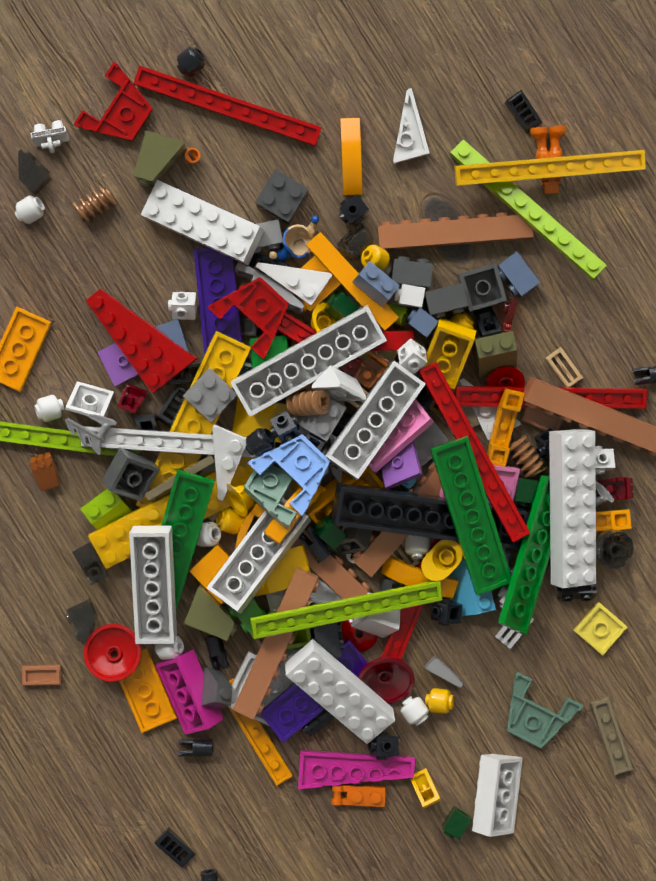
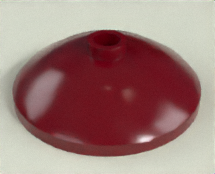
M394 657L375 659L366 664L358 675V678L389 705L406 698L411 693L415 684L414 672L409 664Z

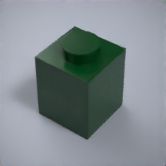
M341 292L336 295L332 294L327 299V306L324 308V311L337 322L357 311L359 307Z
M518 478L514 500L518 501V505L529 507V504L533 503L538 481Z
M328 515L321 519L313 528L318 536L333 550L348 537L340 526L332 523Z
M453 806L442 823V828L445 830L444 834L452 839L454 837L460 839L470 824L471 817Z

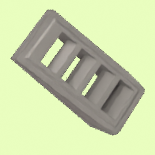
M434 655L425 664V669L457 687L461 688L463 686L462 681L437 656Z

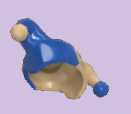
M312 216L311 223L307 227L297 224L287 228L283 235V248L278 252H270L269 258L283 262L291 256L304 258L309 255L311 251L306 247V244L313 239L317 232L318 216Z

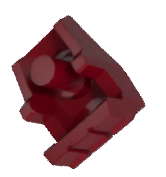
M127 384L125 390L123 389L117 407L134 414L140 413L147 390Z
M615 477L598 480L612 495L614 500L634 498L632 492L633 485H631L633 484L632 478Z

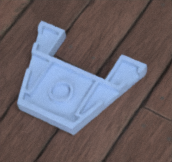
M302 434L280 445V447L250 460L248 465L261 476L274 463H277L303 489L289 503L303 517L331 462Z

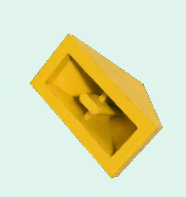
M426 768L415 773L414 778H410L423 808L441 800Z

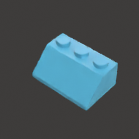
M462 556L460 564L449 575V577L459 580L453 601L463 604L461 616L477 615L496 610L491 591L480 595L475 594L464 557Z

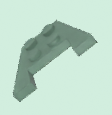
M274 463L261 476L253 471L244 486V491L283 527L289 529L297 512L281 505L280 502L293 479L277 463Z
M516 671L506 730L542 748L565 723L572 719V716L583 708V705L567 697L558 714L524 697L533 679Z

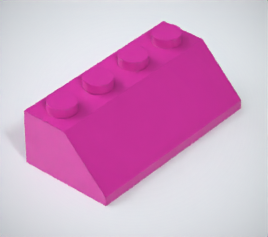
M194 649L183 652L174 659L164 660L155 664L185 735L209 729L224 720L220 709L201 705L204 672Z

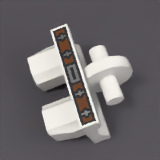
M54 121L52 123L53 129L46 130L44 124L34 125V132L31 133V138L34 141L35 147L49 148L50 153H55V147L61 146L63 142L70 141L62 121Z

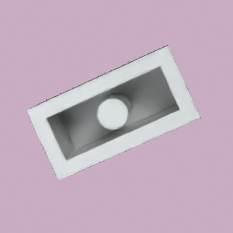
M402 284L396 290L394 301H398V306L412 309L422 308L425 288Z

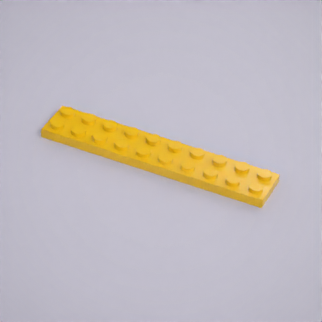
M216 331L190 388L209 368L233 388L230 382L239 376L251 347ZM185 398L170 432L212 434V428L214 424L216 425L220 414L210 422ZM160 451L155 462L159 471L148 491L175 476L178 469L185 470L199 462L202 454ZM172 487L149 501L144 496L142 502L137 501L136 505L143 507L171 493Z
M241 457L230 483L233 487L246 484L254 471L248 465V462L256 458ZM216 470L203 476L215 480L204 519L231 506L227 498V492L223 501L218 499ZM170 493L88 534L106 569L131 557L129 533L133 526H161Z

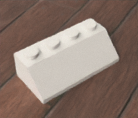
M500 754L481 755L472 831L489 837L514 833L522 757Z

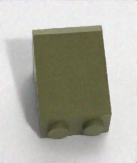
M146 131L133 174L139 185L150 188L155 185L157 180L161 181L186 152L187 147L184 141Z
M513 331L474 340L472 351L479 379L488 377L494 369L501 366L517 368V346Z
M200 584L184 624L226 641L229 636H234L238 626L235 623L236 618L233 617L230 611Z

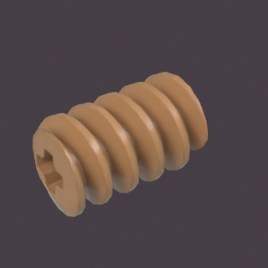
M99 186L100 193L93 190V197L86 194V202L80 198L79 206L76 203H72L82 221L85 219L90 222V215L96 218V211L103 214V206L109 210V203H112L114 206L117 205L107 186L106 189Z
M326 390L303 391L288 395L286 405L289 413L295 417L324 415L329 411L331 399Z
M524 435L510 444L509 452H515L512 458H519L516 465L523 464L520 471H527L524 477L529 478L547 467L541 468L544 462L542 460L537 461L539 454L532 455L536 449L534 447L528 448L531 442H524L527 438V435Z

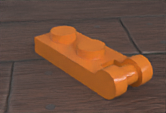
M350 784L332 785L334 796L331 798V804L385 807L386 787ZM341 792H347V798L341 797Z

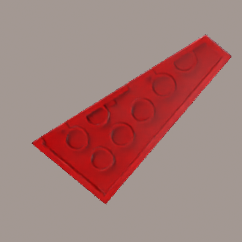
M99 289L86 300L151 393L157 392L198 359L184 350L182 346L169 339L167 335L149 322L140 318L135 312L122 305L120 301L103 289Z

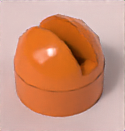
M196 148L187 149L184 155L185 161L189 164H196L200 159V152ZM189 153H191L194 161L191 160Z

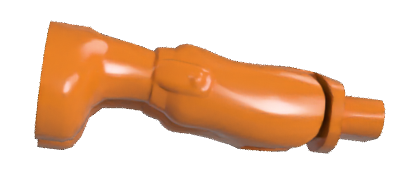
M566 126L548 128L550 151L547 150L546 145L547 127L530 129V134L537 143L536 159L563 156L562 149L560 148V138L566 134ZM561 177L541 178L544 194L559 193Z

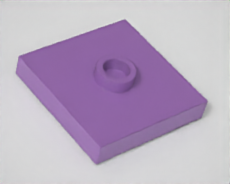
M116 343L97 352L115 387L139 375Z
M414 441L381 468L385 488L391 489L422 476Z

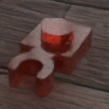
M509 299L508 303H504L502 313L505 316L501 329L502 332H510L518 300Z

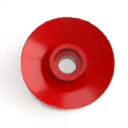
M501 366L489 374L487 386L524 387L525 378L518 368Z
M354 619L343 621L341 625L343 642L349 639L359 652L366 651L375 644L378 636L362 631L363 635L357 637L355 633L359 629L351 626Z

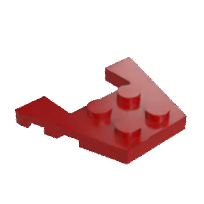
M113 62L105 77L121 87L100 121L82 110L73 125L77 128L133 142L153 111V108L118 64Z
M259 277L212 303L207 308L219 319L233 305L240 309L264 332L251 346L264 359L289 302L264 279Z

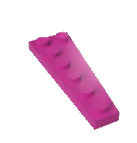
M300 750L298 789L414 778L415 757L388 756V760H377L376 756L370 754Z

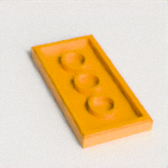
M16 306L0 342L1 384L19 392L22 391L53 322Z
M145 648L142 650L141 660L137 669L129 677L119 681L141 733L177 719L149 649Z

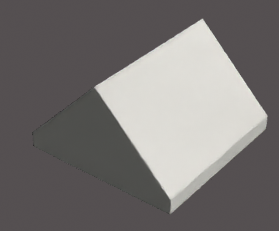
M331 365L312 384V389L326 390L330 398L337 402L366 400V395L357 379Z
M77 381L65 410L86 416L97 414L107 417L114 391Z
M400 609L355 618L351 626L384 638L399 630Z

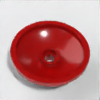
M107 624L99 627L89 636L84 647V661L88 670L98 679L107 682H117L129 677L137 669L141 660V644H135V633L120 624ZM117 651L118 656L113 658L112 653Z

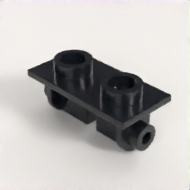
M596 584L578 586V588H561L557 586V591L560 592L556 598L562 599L565 602L573 601V599L591 601L597 595V591H593L596 590Z
M324 709L304 725L302 729L311 737L335 717Z

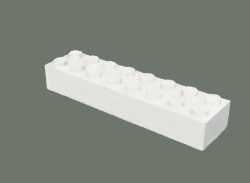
M368 305L233 379L230 383L250 417L317 380L330 365L339 368L387 340Z
M587 429L550 431L551 584L561 588L596 584L595 431Z

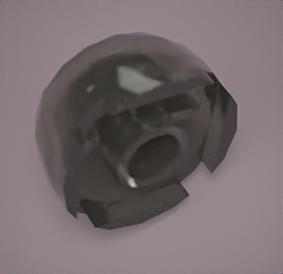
M363 223L356 225L358 229L355 231L350 229L337 243L339 248L336 249L347 260H359L363 251L368 246L373 245L372 233Z
M609 529L603 531L596 538V558L600 563L609 568L617 569L626 564L625 561L633 555L634 545L632 539L620 530Z

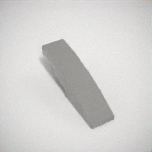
M237 263L235 268L236 276L251 282L261 277L289 302L288 310L299 314L303 313L304 305L290 291L258 270L242 263Z

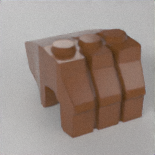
M373 350L362 362L354 378L369 390L382 376L388 367L389 361L383 359L380 354L377 355V352Z
M52 452L40 454L38 457H31L30 467L41 491L60 486L58 467L55 465Z

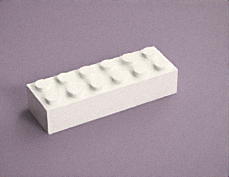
M159 180L156 181L141 213L147 220L245 265L249 264L264 233L260 226Z
M391 362L325 456L331 463L355 480L359 479L426 383L397 362Z
M283 498L280 504L284 506L287 500ZM265 510L207 586V589L241 614L311 520L308 515L305 514L296 522L291 532L279 545L264 534L265 529L273 520V517Z
M133 526L129 537L135 644H174L177 636L172 526Z
M314 639L285 663L286 676L366 744L371 742L395 721L393 708Z

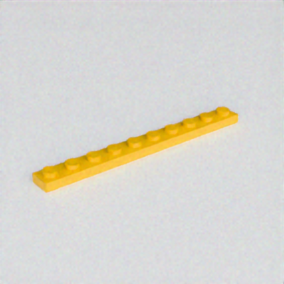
M645 150L459 165L454 166L455 183L458 186L644 170L646 165Z

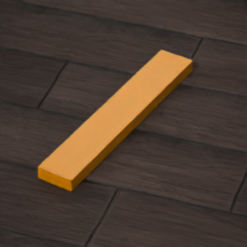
M321 232L306 244V247L362 308L368 305L376 322L384 331L399 318L386 303L381 307L352 283L359 273Z
M232 678L231 680H229V683H230L231 685H232V683H233V681H234V678ZM229 707L276 786L293 777L262 723L242 715Z

